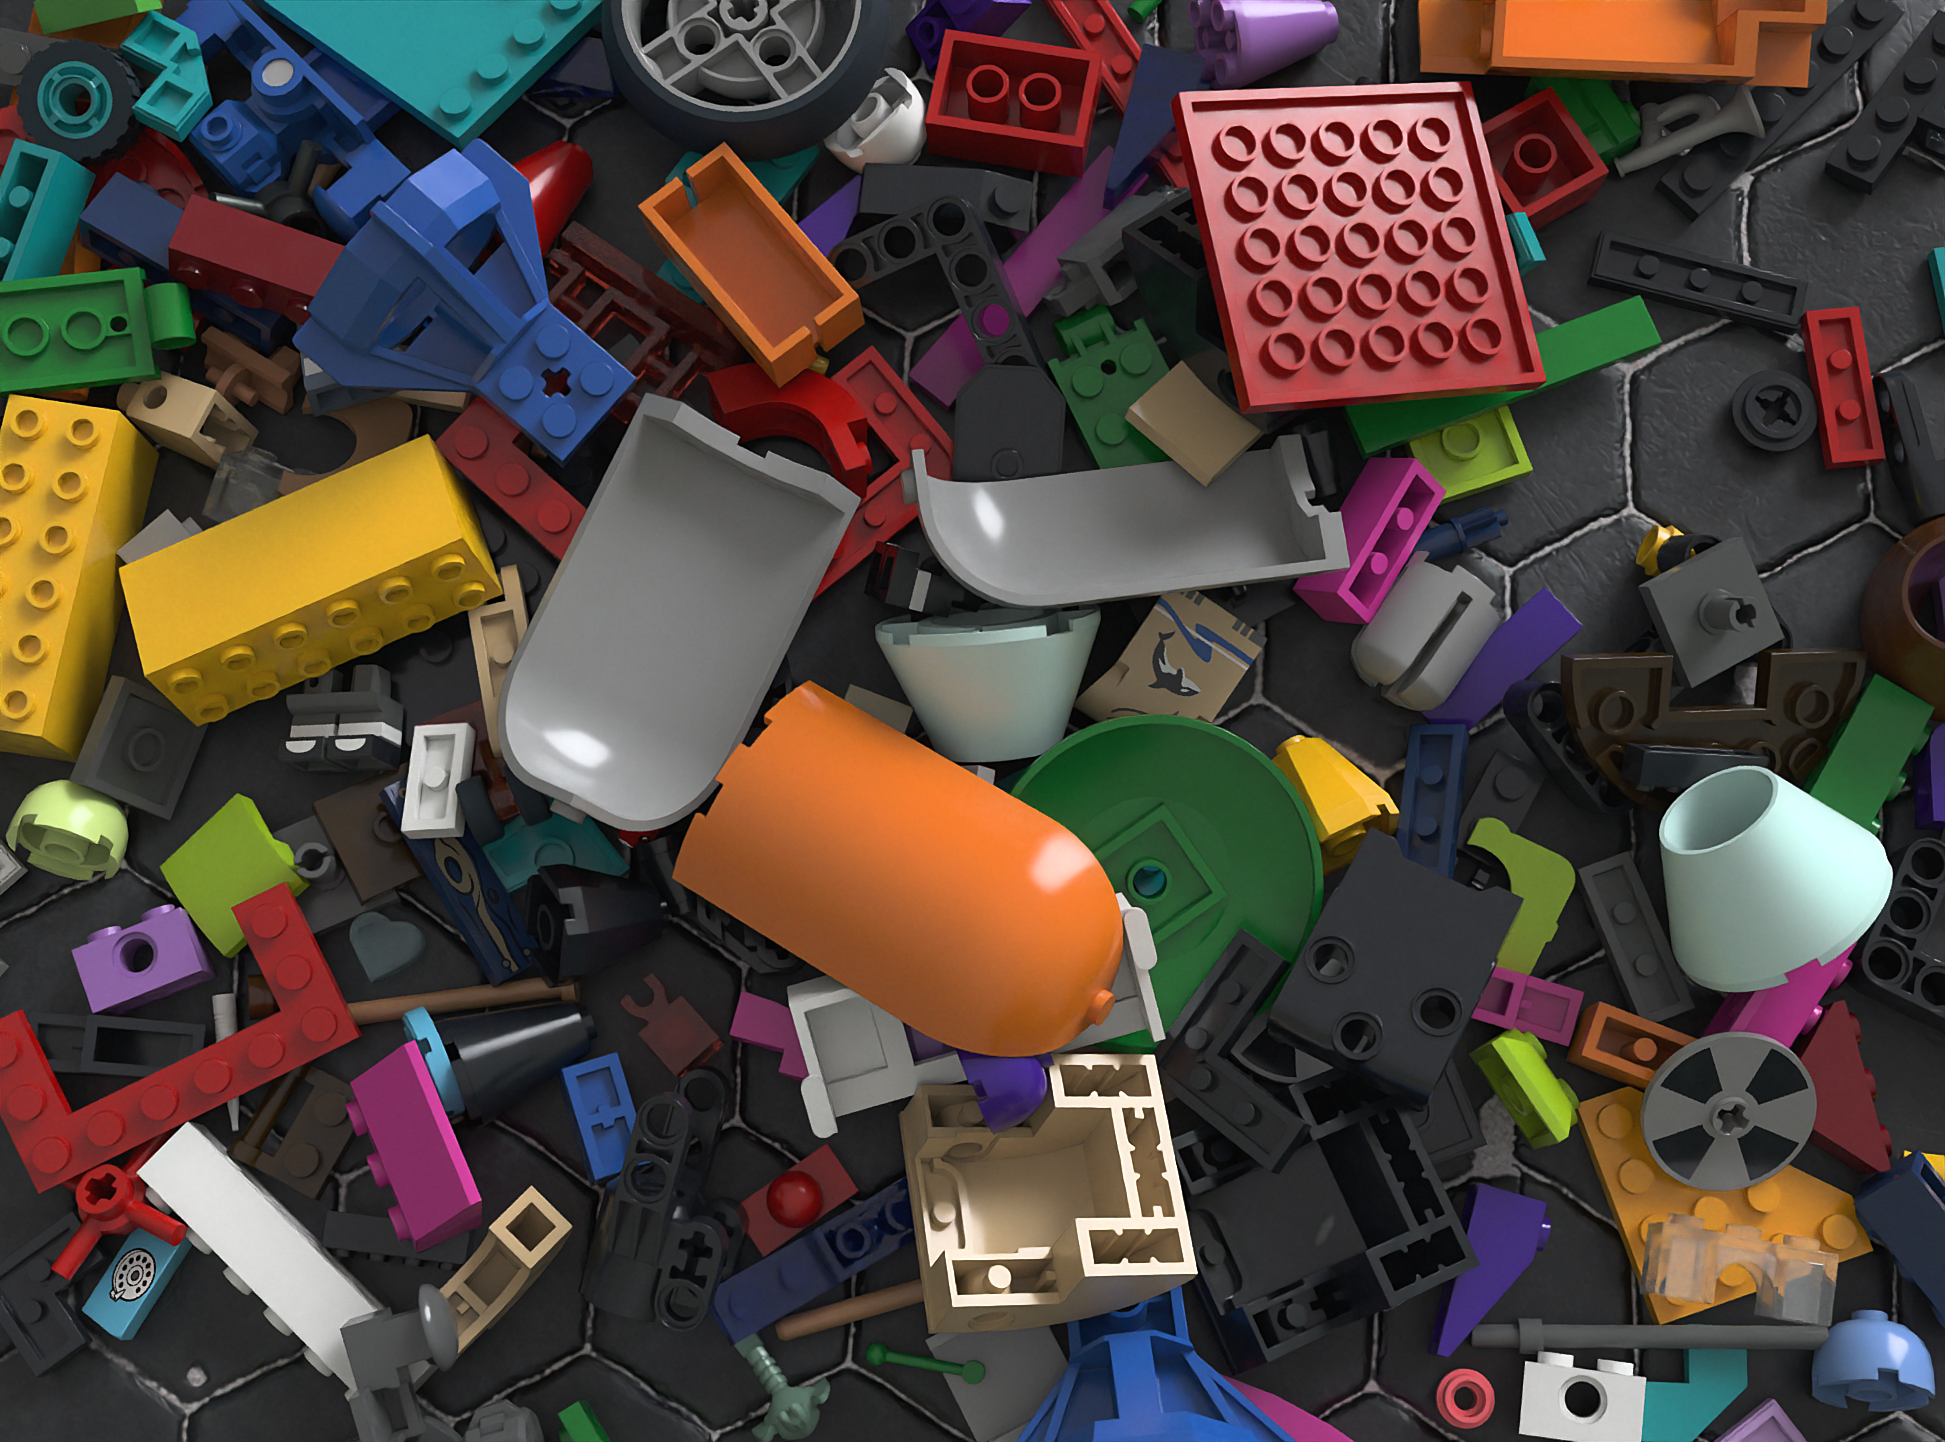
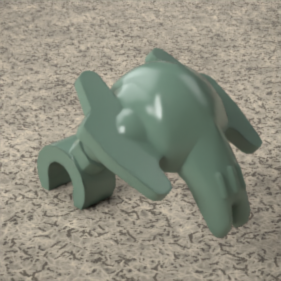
M740 1309L723 1321L722 1324L732 1337L731 1341L736 1349L754 1367L753 1372L756 1376L760 1377L759 1381L762 1385H765L766 1392L772 1395V1402L769 1405L764 1421L752 1429L754 1436L759 1442H770L777 1433L787 1440L803 1439L810 1436L819 1422L820 1411L817 1405L824 1403L829 1396L831 1389L826 1377H823L811 1386L789 1387L787 1385L788 1380L784 1375H781L782 1371L779 1366H775L776 1362L773 1357H769L756 1329Z

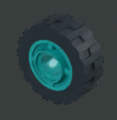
M68 39L69 42L65 43L60 41L51 43L49 48L44 51L39 50L32 56L34 58L29 66L25 65L21 73L23 75L21 83L17 84L16 94L19 95V105L16 106L18 115L22 116L24 122L22 126L27 135L32 136L36 140L34 142L36 145L61 152L82 165H87L88 163L97 166L104 165L111 159L118 160L122 158L129 148L136 146L139 142L138 137L141 131H145L146 124L136 120L132 111L134 104L147 90L144 81L140 80L136 74L138 71L131 63L124 61L123 56L90 41L87 43L80 39ZM88 90L91 96L90 107L85 114L79 116L75 108L76 99L83 91Z

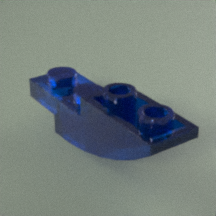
M907 1177L720 1283L711 1311L730 1346L732 1347L773 1322L780 1320L916 1240Z

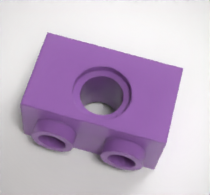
M164 905L151 909L141 915V923L123 930L120 926L98 930L87 937L88 944L71 950L93 1014L119 1017L217 977L202 931L185 909L181 907L175 909L174 905ZM151 945L154 953L152 963L144 971L136 972L133 966L136 952L143 946Z

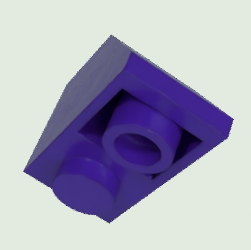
M931 0L906 26L905 31L928 69L937 70L945 29L1001 37L1032 3L1030 0Z

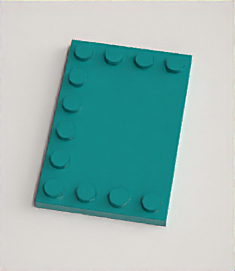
M251 0L462 151L602 19L603 0Z

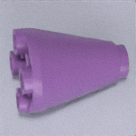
M1189 0L1187 7L1188 19L1194 28L1196 50L1191 58L1194 77L1199 82L1208 81L1210 86L1217 91L1240 89L1323 50L1327 44L1334 43L1339 31L1336 9L1328 1Z

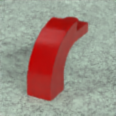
M758 363L740 364L706 374L709 408L717 425L740 436L737 444L776 435L794 437L805 441L822 454L838 482L861 499L867 497V474L873 472L872 460L867 449V416L855 398L842 386L828 377L806 368L782 387L778 388Z

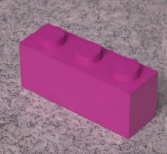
M1370 457L1339 510L1342 515L1350 568L1344 572L1299 577L1293 590L1325 621L1369 625L1447 491L1416 458Z

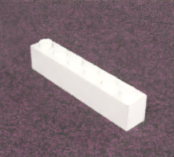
M187 1121L136 1172L149 1185L146 1189V1197L165 1214L169 1215L174 1210L189 1225L186 1233L188 1240L207 1255L214 1251L228 1265L223 1271L226 1278L246 1295L254 1291L269 1306L263 1312L269 1322L287 1336L294 1332L309 1347L304 1352L307 1360L327 1377L334 1372L349 1387V1390L344 1394L348 1400L358 1389L340 1328L352 1318L385 1309L386 1307L335 1256L331 1255V1252L326 1247H321L322 1243L238 1159L226 1152L227 1148L204 1125ZM433 1357L407 1365L415 1392L439 1368Z

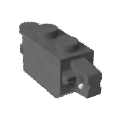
M1165 185L1156 188V192H1151L1147 196L1130 195L1056 259L1061 266L1060 271L1063 276L1041 296L1051 314H1060L1061 316L1068 317L1080 307L1089 310L1096 304L1111 306L1125 300L1133 293L1138 286L1122 243V228L1187 192L1190 188L1179 187V190H1177L1178 188Z

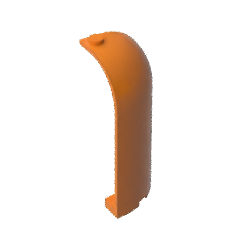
M810 680L795 688L764 715V723L768 727L750 747L740 742L714 779L723 785L706 816L702 813L695 814L684 838L672 875V879L917 1031L958 1049L999 1057H1025L1044 1054L1065 1046L1090 1025H1101L1110 1014L1116 996L1110 992L1119 970L1123 952V923L1118 900L1105 871L1091 851L1072 832L1052 818Z

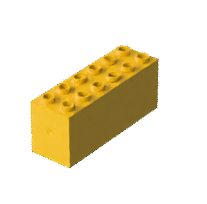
M9 394L0 430V751L76 763L87 733L100 706L125 601L118 568L127 564L116 552L142 529L159 457L156 449L120 411Z
M429 434L118 568L144 676L197 727L207 722L218 721L228 713L255 701L271 698L279 691L308 678L322 676L333 667L361 655L372 654L386 644L409 634L425 631L441 620L462 611L476 609L483 605L485 601L503 594L470 493Z

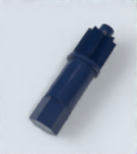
M1486 505L1456 518H1449L1446 523L1423 531L1400 573L1416 551L1430 552L1424 562L1432 563L1457 552L1460 554L1465 553L1471 548L1502 537L1500 529L1508 524L1505 511L1502 509L1493 512L1492 506Z

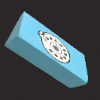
M140 1228L131 1232L82 1308V1311L119 1340H132L193 1244L186 1236L180 1244L172 1246Z

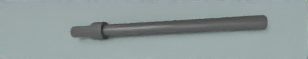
M1517 1318L1516 1324H1477L1470 1332L1472 1348H1517L1518 1354H1538V1351H1543L1544 1348L1819 1350L1829 1339L1827 1326L1542 1324L1541 1318Z

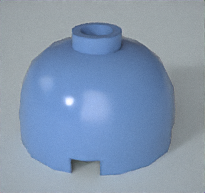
M1877 1310L1853 1312L1851 1320L1839 1322L1828 1329L1829 1339L1823 1344L1821 1349L1814 1350L1811 1372L1812 1396L1820 1402L1835 1407L1847 1408L1845 1396H1849L1859 1401L1870 1402L1868 1411L1889 1412L1922 1408L1929 1405L1928 1397L1935 1399L1934 1370L1927 1348L1922 1340L1904 1325L1888 1321V1314Z

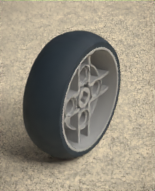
M603 0L602 37L609 68L623 95L641 118L671 142L704 156L725 141L742 162L766 161L798 153L812 147L840 128L858 110L873 88L882 68L889 40V0H851L853 17L849 35L838 56L822 73L814 60L819 52L825 32V7L835 0H669L666 16L667 31L644 47H642L641 26L650 0ZM743 15H744L748 20H752V21L747 22L746 19H744L743 17H740V16H743ZM700 44L714 46L708 53L703 55L690 53L695 46ZM774 55H783L789 58L784 64L779 66L765 64V61ZM706 88L716 94L733 99L749 100L769 97L772 102L755 106L734 107L704 102L692 96Z

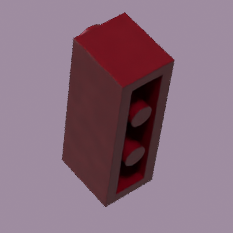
M191 194L168 245L169 276L177 278L181 283L196 290L209 289L230 296L243 306L249 308L262 307L286 315L291 321L303 326L311 317L307 310L308 306L345 246Z

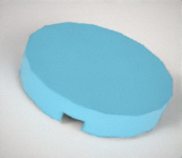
M420 1006L403 1013L402 1020L405 1024L403 1029L407 1041H416L448 1119L464 1113L463 1098L452 1066L427 1010Z

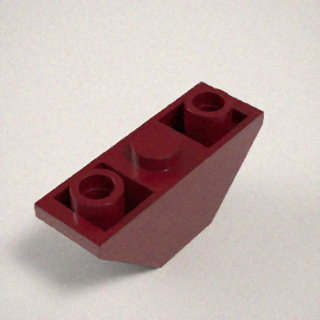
M1845 1000L1821 1006L1823 1007V1013L1815 1026L1806 1035L1800 1034L1791 1049L1807 1069L1816 1092V1117L1807 1140L1860 1175L1892 1170L1889 1158L1892 1156L1891 1138L1886 1127L1883 1124H1879L1873 1104L1877 1097L1875 1080L1870 1070L1863 1067L1858 1045L1861 1043V1029L1858 1020L1852 1012H1848Z

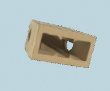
M161 371V380L122 384L117 394L118 407L126 411V416L155 442L228 476L235 477L259 431L217 390ZM202 426H204L203 433L199 432Z

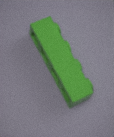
M160 0L33 1L43 35L162 8Z

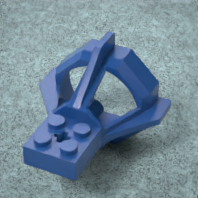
M475 138L461 153L453 148L407 178L385 203L379 200L369 211L371 215L370 220L344 247L308 306L307 310L311 317L293 336V344L343 388L466 392L480 396L563 468L636 386L637 378L550 303L529 181L483 140ZM498 229L504 242L473 275L470 270ZM428 318L433 320L404 353L393 350L412 336ZM561 374L568 378L567 388L570 391L567 396L564 397L557 392L550 398L544 394L547 388L544 379L547 376L558 377Z
M1181 1285L1149 1300L1131 1305L1130 1308L1132 1310L1129 1312H1117L1116 1310L1067 1322L1070 1346L1068 1367L1016 1440V1442H1295V1439L1196 1354L1193 1345L1189 1341Z

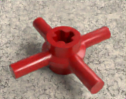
M172 1129L138 1145L123 1166L99 1165L88 1172L85 1171L60 1183L63 1187L76 1193L78 1212L83 1223L52 1264L50 1270L70 1281L103 1234L125 1235L140 1228L172 1246H177L183 1241L187 1233L186 1225L150 1206V1200L145 1195L147 1184L136 1173L175 1134Z

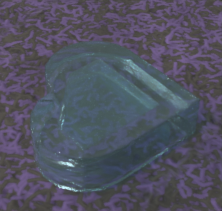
M367 912L357 917L350 927L349 937L351 944L369 981L374 984L413 964L424 952L425 940L422 932L407 921L391 922L390 919L380 913Z

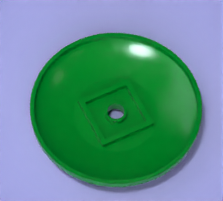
M1136 714L1096 723L1071 734L1053 745L1021 774L1008 794L1052 818L1072 832L1098 860L1115 894L1122 892L1131 907L1141 908L1146 913L1157 954V962L1148 972L1164 1034L1172 1026L1240 927L1249 931L1292 963L1253 1020L1276 1001L1321 915L1324 879L1321 849L1308 810L1295 787L1265 754L1228 730L1202 720L1169 714ZM1145 866H1156L1162 870L1164 875L1162 887L1151 895H1142L1136 892L1133 887V879L1136 872ZM1143 1029L1091 1045L1123 1054L1151 1055L1160 1041L1154 1042L1148 1030Z

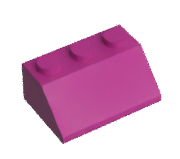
M1857 942L1823 966H1821L1816 958L1799 968L1784 973L1788 978V983L1757 991L1729 992L1700 1038L1723 1032H1752L1770 1037L1790 1048L1799 1033L1803 1036L1806 1035L1821 1017L1823 1007L1818 1005L1828 987L1834 990L1848 975L1853 962L1847 958Z
M413 1040L402 1045L351 1081L350 1085L354 1100L344 1105L356 1136L367 1133L375 1153L366 1156V1160L377 1188L380 1189L389 1185L396 1206L387 1209L398 1240L402 1242L410 1238L415 1252L419 1253L467 1230H473L482 1226V1199L417 1043Z

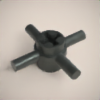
M302 140L288 182L274 181L266 184L256 193L253 200L211 192L208 196L209 200L323 239L326 236L339 238L323 221L316 209L313 198L308 193L323 151L321 145L311 140Z

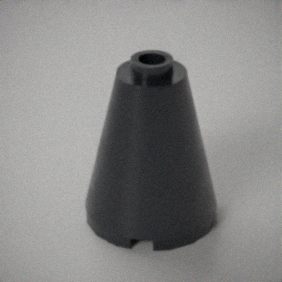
M571 999L447 1018L433 1022L449 1058L465 1104V1112L461 1115L471 1131L485 1126L559 1075L561 1069L572 1066L591 1052L589 1040L597 1038L596 1027L586 1006L577 1009Z

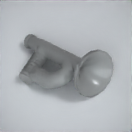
M1736 85L1732 97L1722 109H1720V106L1713 97L1704 93L1681 95L1661 105L1656 103L1642 105L1639 109L1640 130L1642 132L1640 135L1641 146L1619 159L1617 157L1613 159L1622 178L1625 176V173L1647 167L1724 133L1742 132L1753 135L1760 140L1766 138V134L1747 85ZM1687 115H1699V119L1693 124L1662 137V126Z

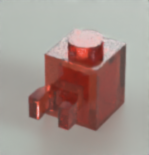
M651 973L644 979L647 985L654 991V1000L650 1005L646 1007L637 1006L628 994L619 1002L631 1015L649 1022L638 1035L671 1072L680 1079L693 1068L701 1066L725 1043L682 995L669 1004L665 987Z

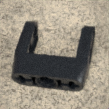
M1900 370L1877 373L1872 378V384L1892 480L1915 525L1920 527L1927 522L1945 516V459H1935L1915 384Z

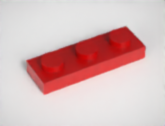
M1859 306L1806 311L1801 316L1800 325L1812 393L1818 408L1817 423L1825 469L1879 465L1886 456Z

